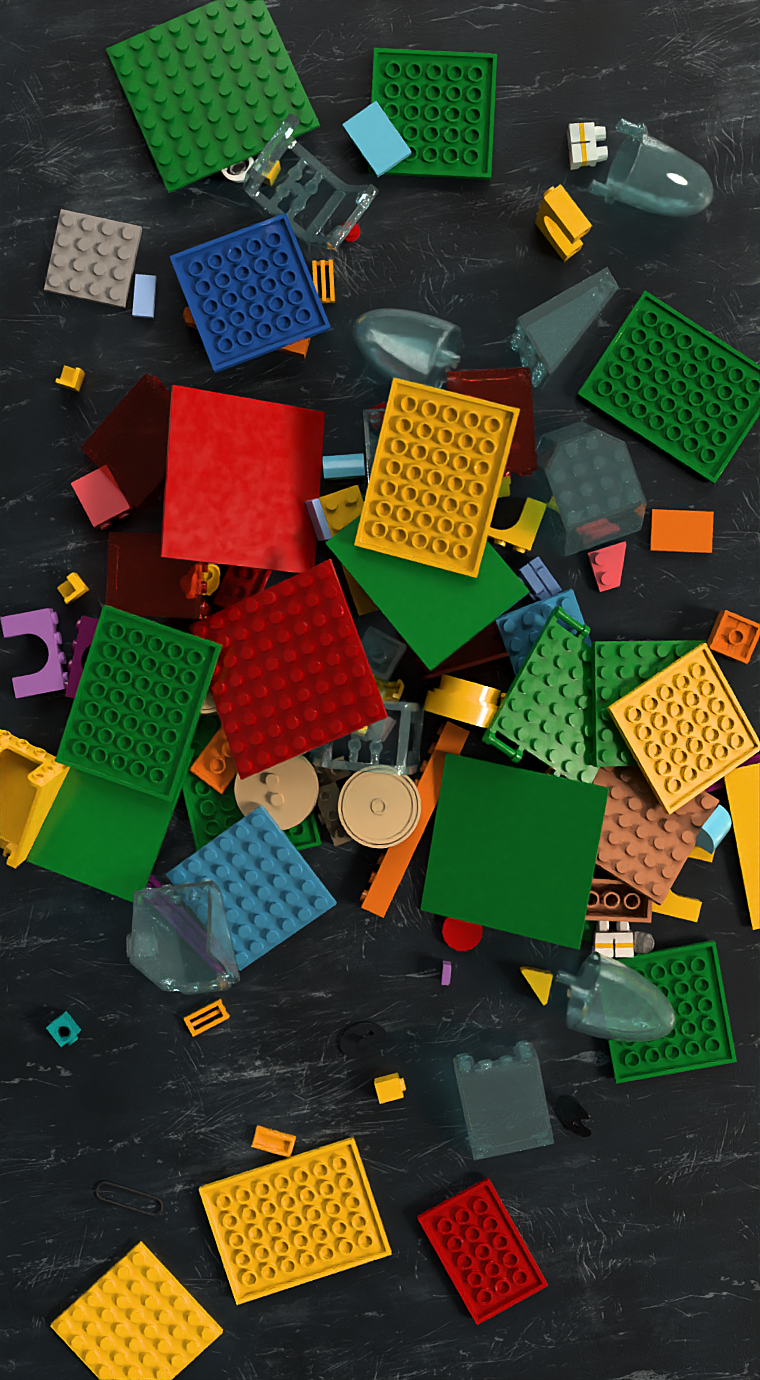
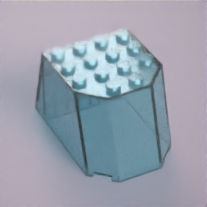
M583 421L542 435L530 462L544 502L547 504L546 508L564 557L642 529L647 502L626 442Z

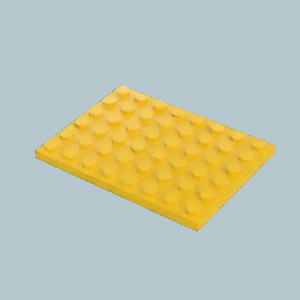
M394 377L354 545L477 578L520 409Z
M354 1136L199 1187L203 1205L237 1305L392 1255Z

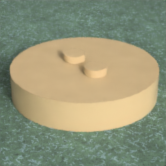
M301 754L243 780L240 779L239 773H237L234 787L235 798L244 816L262 804L280 829L286 830L302 822L313 810L319 793L318 778L311 763Z
M373 765L357 771L346 781L340 792L338 813L344 829L355 841L371 848H388L401 843L414 831L421 814V799L414 782L404 772L391 766Z

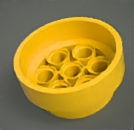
M442 674L439 688H433L432 691L428 690L423 710L488 728L499 708L496 705L501 690Z

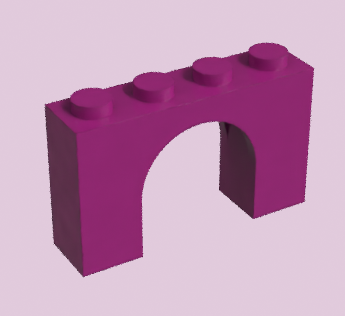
M81 616V620L78 619L76 631L78 636L77 640L74 639L72 644L74 656L73 660L70 659L68 664L70 675L68 682L64 684L65 697L75 698L84 670L85 658L91 647L99 619Z

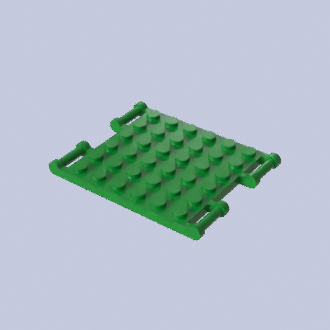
M557 605L553 608L487 728L482 741L487 745H493L508 755L514 763H518L521 760L524 750L552 769L550 775H561L564 778L592 783L600 767H593L591 647L583 642L590 632V627L586 624L582 625L565 613L561 606ZM558 618L577 631L576 635L574 636L556 623ZM497 732L515 744L514 749L497 739L495 733Z

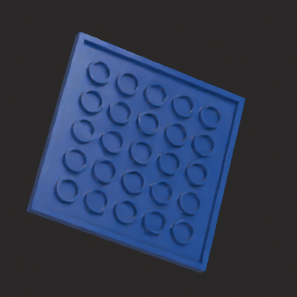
M286 213L170 256L214 373L331 330Z

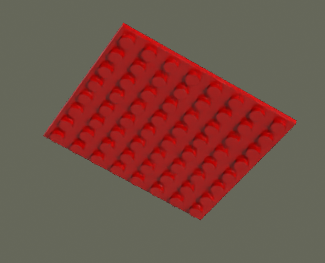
M172 385L160 557L301 573L314 567L317 536L305 502L311 499H319L325 412Z
M331 559L189 626L191 634L222 644L209 688L241 780L388 717Z

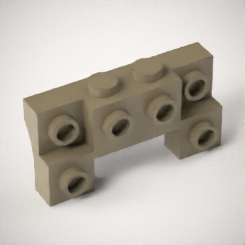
M340 756L313 767L319 783V793L315 806H319L321 813H318V817L322 825L326 824L335 846L353 840L344 829L338 813L340 789L336 781L351 775L344 756Z

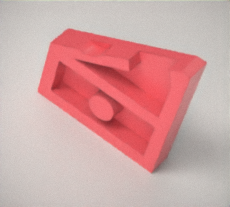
M626 541L587 553L599 592L620 586Z

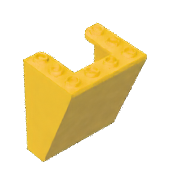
M0 729V848L4 849L3 856L6 857L10 854L6 864L16 868L26 860L70 767L55 762L56 757L47 753L46 750L37 748L29 744L28 741L13 736L9 731Z

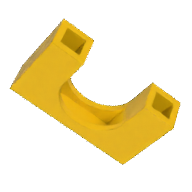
M560 184L556 188L552 186L543 194L544 197L541 200L542 203L539 206L535 224L565 262L581 249L583 243L580 238L590 231L592 225Z
M527 497L517 523L506 530H497L490 527L488 538L493 539V543L505 547L507 544L512 546V550L521 554H524L525 551L529 552L547 504Z
M695 844L688 857L712 862L714 852L710 854ZM669 890L661 905L652 901V911L697 922L702 902L695 898L675 894Z

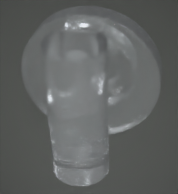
M635 931L634 952L649 953L654 947L652 935Z

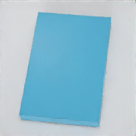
M377 101L342 124L343 129L377 178L411 155V150Z

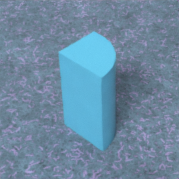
M364 454L323 456L324 480L365 478Z
M718 805L704 823L695 839L697 841L696 845L710 854L714 852L729 832L732 824L729 813L721 805Z

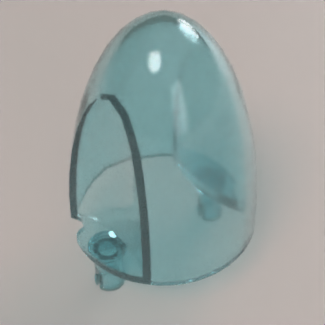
M622 117L618 120L615 131H619L626 136L612 161L606 183L603 184L593 179L588 188L589 193L604 198L605 203L610 205L617 200L638 209L677 218L698 214L711 204L714 188L708 173L701 165L671 146L648 135L645 124L641 122L634 124Z
M397 308L370 310L355 320L353 324V337L359 351L390 382L395 377L435 388H440L444 382L459 389L463 387L461 384L465 383L466 377L451 371V367L455 369L458 366L456 362L459 364L461 359L460 355H456L461 338L460 326L432 315Z
M597 951L591 953L576 976L561 969L557 972L559 976L556 975L555 981L570 986L569 988L572 989L568 990L567 996L571 998L566 1012V1024L571 1030L612 1041L637 1043L661 1039L671 1033L675 1027V1011L667 997L640 973Z

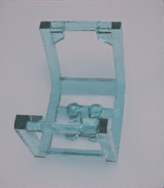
M290 113L246 172L243 188L250 197L274 217L284 214L277 205L291 191L293 195L298 196L292 200L291 208L287 212V217L294 234L313 247L336 250L368 208L379 190L372 184L348 185L334 175L293 138L292 132L300 120ZM287 148H290L301 159L295 167L288 170L286 179L275 188V195L269 200L258 188ZM308 164L317 173L311 181L306 182L302 186L295 181L301 179L302 171ZM324 178L336 190L305 231L293 221V218L299 211L305 209L307 200L318 191V184ZM345 196L357 197L355 202L359 205L344 226L337 225L327 236L317 235Z
M382 700L385 709L401 711L396 765L379 764V755L383 749L381 734L385 728L383 720L371 724L373 731L364 729L351 733V739L348 742L350 750L349 761L332 759V741L323 745V749L320 746L311 750L309 762L318 767L396 775L417 773L419 771L424 703ZM410 719L412 723H415L412 751H408ZM360 739L363 741L372 740L369 744L371 751L370 763L357 762L358 751L362 746Z

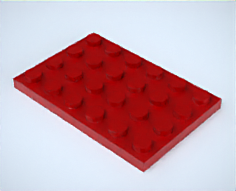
M489 1177L417 1216L477 1325L548 1286L545 1277Z

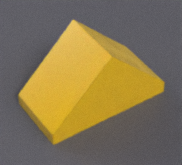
M522 965L519 967L522 974L543 1006L546 1005L553 974L548 970Z

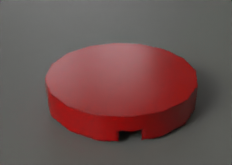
M446 917L443 922L442 934L444 940L449 947L455 950L467 951L473 949L482 938V925Z

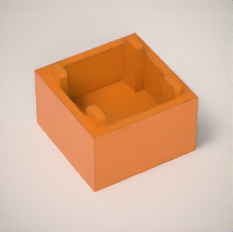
M722 610L719 612L706 644L711 652L740 664H748L760 636V624L730 611Z

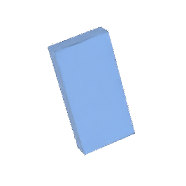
M135 274L133 317L154 318L156 276Z
M311 499L306 501L305 504L318 541L332 538L320 500Z

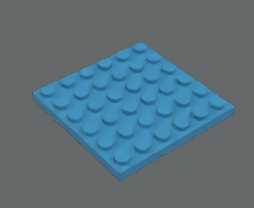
M262 804L166 873V876L240 971L337 903Z

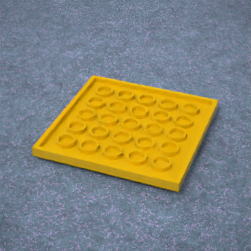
M701 643L606 708L665 814L670 815L760 751V741L706 643Z
M141 1241L50 1325L100 1380H172L223 1332V1329Z

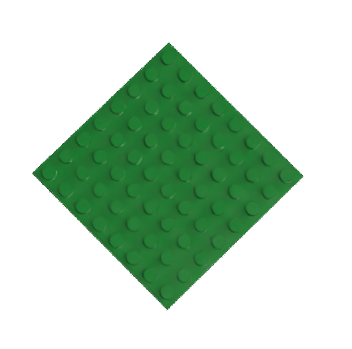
M215 0L106 48L168 193L320 127L264 0Z
M447 752L420 910L579 950L609 787Z

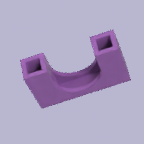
M51 608L0 617L4 638L35 634L44 640L49 651L48 661L42 670L35 674L12 678L15 697L23 698L64 690V684L68 682L69 674L65 672L64 668L66 656L64 652H61L62 636L60 632H57L56 624L59 623L57 613Z

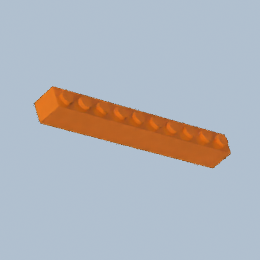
M446 721L445 724L441 723L437 734L440 736L437 742H432L428 751L431 754L429 760L423 761L419 770L422 772L419 780L415 779L414 781L421 799V814L418 824L408 838L395 846L388 847L385 854L381 852L376 863L379 865L377 872L372 871L368 880L371 885L368 891L364 889L359 901L362 902L361 908L384 918L439 799L446 753L459 755L470 731L449 721Z

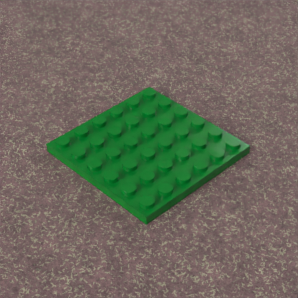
M374 48L371 104L377 101L411 150V155L382 175L491 180L497 54ZM368 165V174L375 175L373 170Z
M706 640L591 642L593 767L638 765L606 708L701 643H706Z
M714 940L634 954V957H618L594 962L616 1084L737 1062L716 942Z

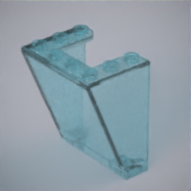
M608 267L517 318V326H515L517 333L511 334L509 342L514 351L518 350L521 355L520 362L524 369L528 368L531 373V382L535 387L538 386L540 390L544 389L604 312L619 287Z
M517 1042L516 1046L513 1047L515 1057L505 1055L500 1057V1060H482L477 1065L474 1063L473 1056H468V1053L459 1054L456 1058H453L474 1160L554 1144L539 1059L532 1042Z

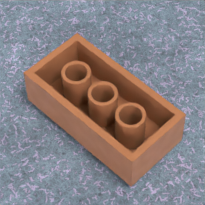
M593 875L585 920L651 923L652 901L613 876Z

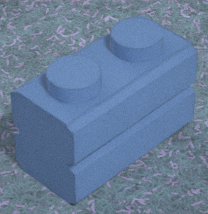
M536 557L517 571L519 574L517 577L531 591L528 595L534 603L553 596L562 590L539 557Z

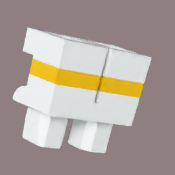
M594 122L569 124L567 139L571 170L588 165L593 167L596 165V162L607 160V146L596 147V141H604L606 139L605 127H594Z
M597 921L596 929L593 931V956L613 957L614 955L615 957H634L633 932L629 929V923L616 921V929H609V921Z

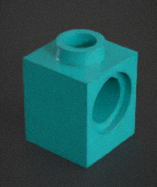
M67 1011L46 1027L60 1047L66 1043L68 1046L78 1039L77 1034L81 1031ZM62 1026L69 1029L68 1035L61 1032Z

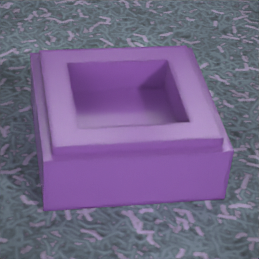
M443 960L441 985H449L451 962Z

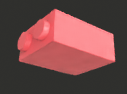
M108 464L71 483L92 525L97 529H106L112 525V521L125 519L130 516L129 512L133 511L118 479Z

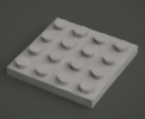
M61 209L44 290L50 293L125 309L142 227Z

